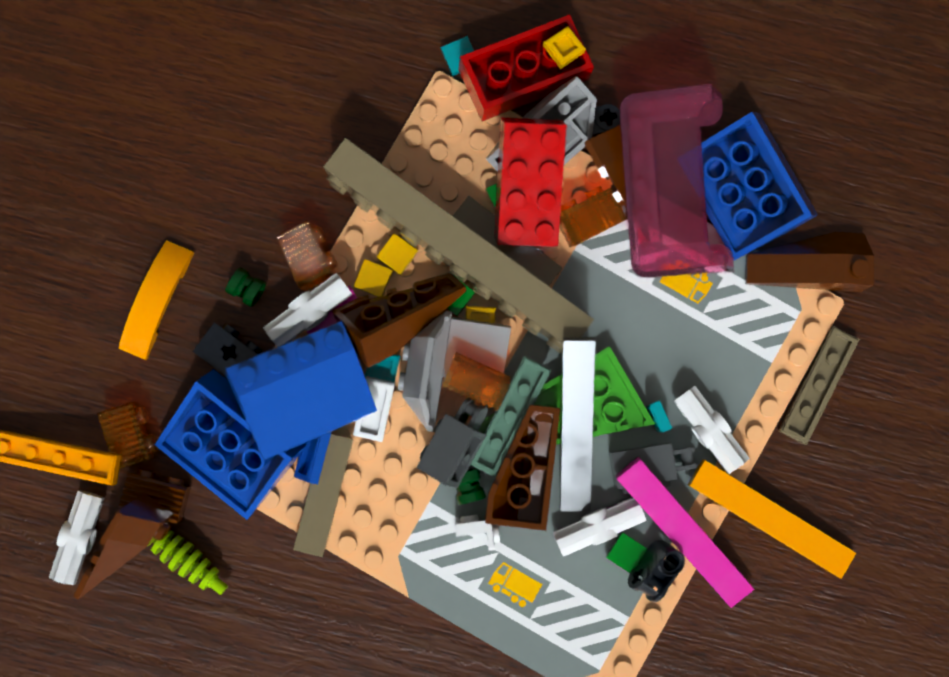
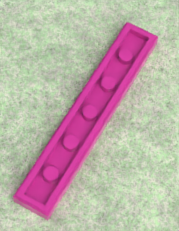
M637 457L616 475V479L730 608L754 590L750 582L640 457Z

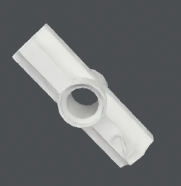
M335 273L314 290L306 291L288 305L286 311L263 328L275 345L280 347L295 339L303 331H309L316 327L328 316L327 313L353 294L339 275Z
M693 386L674 400L683 416L691 424V430L706 449L712 452L727 474L738 469L750 459L732 436V430L726 420L717 410L712 409L696 386Z
M78 490L69 518L63 523L58 534L57 546L59 548L49 578L53 579V581L69 585L77 583L85 556L91 551L96 539L97 530L95 526L103 506L104 497L95 493Z
M629 498L607 509L603 507L582 516L581 520L553 531V535L562 556H566L591 544L595 546L618 536L617 533L647 520L642 507L634 498Z

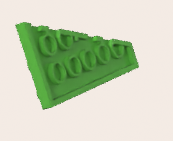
M609 346L596 353L593 437L654 425L653 419L611 347ZM563 373L543 385L534 403L537 406L560 408L556 445L561 444ZM494 413L484 419L479 428L481 432L485 433Z

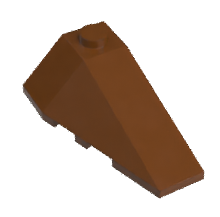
M619 125L585 141L584 144L602 177L611 180L612 185L610 187L614 198L621 207L625 206L627 210L625 216L642 246L646 249L652 246L653 243L638 155L634 148L638 142L630 128L625 130L623 126Z
M832 232L747 254L745 284L863 292L874 286V254L865 234Z
M451 273L417 281L414 283L413 288L403 291H396L395 287L386 290L387 295L369 299V296L366 295L356 298L332 310L337 323L342 321L357 357L369 368L398 352L466 292V286Z
M529 405L489 491L485 524L547 530L560 408Z
M145 493L120 509L99 542L102 546L91 559L93 564L84 573L73 597L80 599L156 539L161 541L171 528L167 523L174 513Z

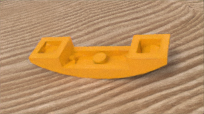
M166 240L138 291L121 336L119 349L144 360L148 359L159 334L156 331L179 279L184 278L195 252Z

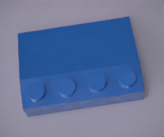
M750 112L676 158L733 261L818 215L760 113Z
M342 321L226 369L229 384L263 461L377 412L355 349Z
M213 369L195 382L154 445L248 520L293 465L307 444H301L263 461L229 381Z

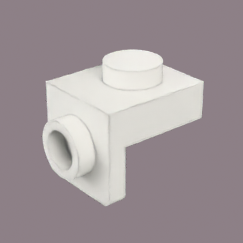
M478 514L461 516V522L455 523L456 537L487 533L489 551L495 550L494 543L500 542L498 525L485 524V519H479Z

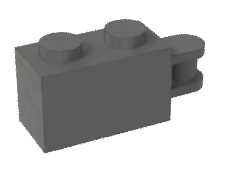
M467 398L463 401L455 417L445 414L444 418L436 424L435 434L429 445L422 450L417 468L446 486L458 488L486 437V434L481 432L479 428L487 415L488 409L483 405H475L473 399ZM470 415L472 418L468 424L466 423V420Z
M672 443L610 452L609 458L615 489H622L623 494L629 493L616 479V475L637 457L642 459L665 487L671 486L670 481L678 479L677 471L698 468V464L694 463L692 453L695 451V447L673 450ZM674 455H681L682 465L675 466Z

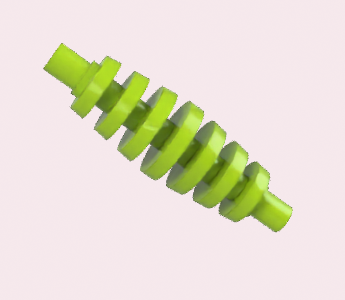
M169 530L161 541L156 539L152 542L154 545L151 551L155 555L163 550L159 559L164 564L172 558L168 565L172 572L182 565L178 575L184 578L191 572L192 574L188 581L195 584L199 579L202 580L199 588L203 590L207 587L212 588L219 595H222L228 588V585L218 578L219 570L216 567H213L210 571L208 570L211 562L207 558L199 563L203 555L199 549L193 552L191 556L189 555L194 548L190 541L180 548L184 538L178 535L171 541L174 532Z

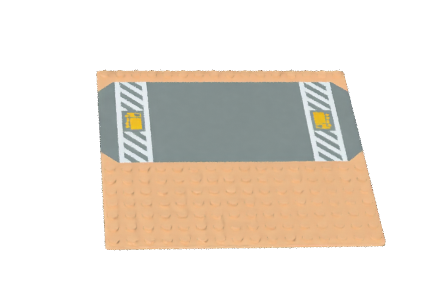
M437 71L382 162V165L452 216L468 196L495 215V208L486 192V188L497 183L498 172L486 160V157L500 141L501 117H523L508 111L481 122L465 84L442 71ZM579 151L564 165L558 247H535L562 267V270L549 287L594 319L581 338H595V354L610 346L644 406L647 407V405L660 400L672 426V429L663 433L657 432L654 425L593 437L591 512L603 507L607 509L619 502L633 498L629 493L623 494L622 489H615L609 458L610 452L672 443L673 450L695 447V451L692 453L694 463H697L698 466L702 459L726 472L712 452L699 442L691 430V424L674 403L675 399L693 386L697 387L712 409L717 410L726 420L732 430V436L750 458L745 464L729 474L744 484L841 311L844 301L828 290L745 284L746 255L733 261L712 224L643 186L653 245L644 249L625 216L627 211L625 206L621 207L612 194L611 180L602 177L590 155ZM357 206L307 291L314 290L330 276L337 273L346 286L350 285L357 298L366 295L369 296V299L377 298L353 286L364 259L391 269L376 257L393 233L403 239L400 230L395 226L390 230L377 220L376 212L372 209L367 213ZM418 244L415 248L418 250V253L402 275L393 270L383 296L387 295L386 290L396 287V291H403L413 288L414 283L417 281L447 274L450 272L449 266L443 261L440 265L433 262L425 255V248ZM466 279L464 284L474 291V284ZM475 292L466 306L496 308L495 324L511 326L502 386L443 377L436 424L444 418L445 414L455 417L463 401L467 398L473 399L477 406H485L488 409L486 417L495 413L524 356L551 369L546 380L548 382L563 373V352L560 354L546 344L548 338L541 333L535 336L522 326L524 321L518 316L514 315L510 318L498 309L499 302L492 297L486 300ZM466 306L458 315V317L455 316L453 313L452 317L465 319ZM303 331L292 341L307 336V331ZM403 346L395 354L401 357L383 441L379 442L353 436L356 421L331 432V434L354 439L326 550L544 677H636L696 568L684 556L685 565L682 571L670 585L666 595L660 601L654 603L646 598V594L640 590L635 591L631 589L628 585L630 573L606 558L618 536L595 546L591 544L569 555L562 556L553 531L581 520L582 516L590 512L560 511L561 444L556 445L546 531L498 525L500 542L494 543L495 550L491 551L488 548L487 533L456 537L455 523L461 522V516L478 514L479 519H486L488 494L495 477L479 470L481 476L479 484L484 488L486 498L457 505L455 498L457 494L456 488L442 484L417 468L422 450L429 445L435 433L427 431L402 397L403 391L398 390L400 373H406L408 362L402 360ZM358 358L365 376L367 366ZM470 415L466 420V423L468 424L472 418ZM680 454L674 455L675 466L682 465ZM297 458L257 510L298 533L310 483L294 477L298 462ZM470 465L468 470L474 469L475 467ZM697 468L677 471L678 479L671 480V486L666 488L713 540L729 510L687 485ZM643 508L642 510L647 521L621 531L647 549L653 542L663 540L680 551Z

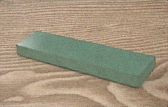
M526 356L523 357L485 431L486 437L471 463L472 466L496 478L529 405H534L551 369Z

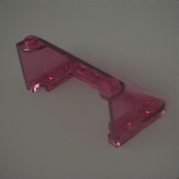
M712 84L635 93L628 95L621 103L620 118L632 269L640 277L658 278L735 273L732 251L721 244L709 245L700 127L717 123L723 113L722 94Z

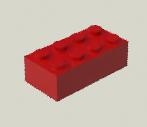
M570 14L460 56L458 70L481 122L544 98L550 92L576 76L582 82L589 80L594 66L587 50H585L583 55L560 69L543 47V43L567 26H569L584 46Z
M501 117L494 238L498 245L558 247L567 125L562 120Z

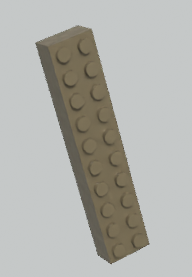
M345 138L323 167L328 175L326 179L330 182L329 185L342 195L346 191L350 193L351 198L354 199L353 202L368 213L372 209L376 212L375 215L380 223L390 230L395 226L400 230L401 237L416 248L418 244L425 248V255L436 264L440 265L443 261L449 266V273L464 283L467 279L473 283L474 291L486 300L492 297L499 302V310L510 318L514 315L518 316L524 321L522 326L533 335L537 336L538 333L548 338L546 344L560 354L563 352V338H581L594 321L589 315Z

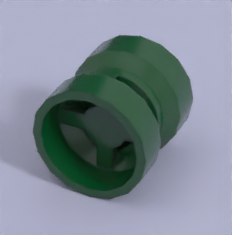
M240 267L232 275L225 292L233 297L239 296L242 298L243 303L252 308L262 296L267 283L260 278H252L247 270Z
M479 469L467 470L459 487L456 488L457 494L455 498L457 505L486 498L484 488L479 484L481 477Z

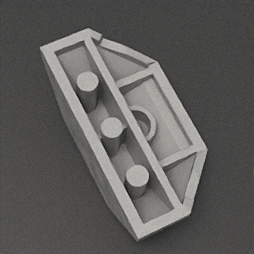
M576 76L550 92L523 118L562 120L567 125L565 165L585 147L584 142L592 138L597 99ZM499 142L486 157V160L497 172Z
M445 311L412 338L410 343L404 345L402 360L408 362L406 373H400L398 390L403 391L402 397L427 431L434 432L437 420L452 312Z

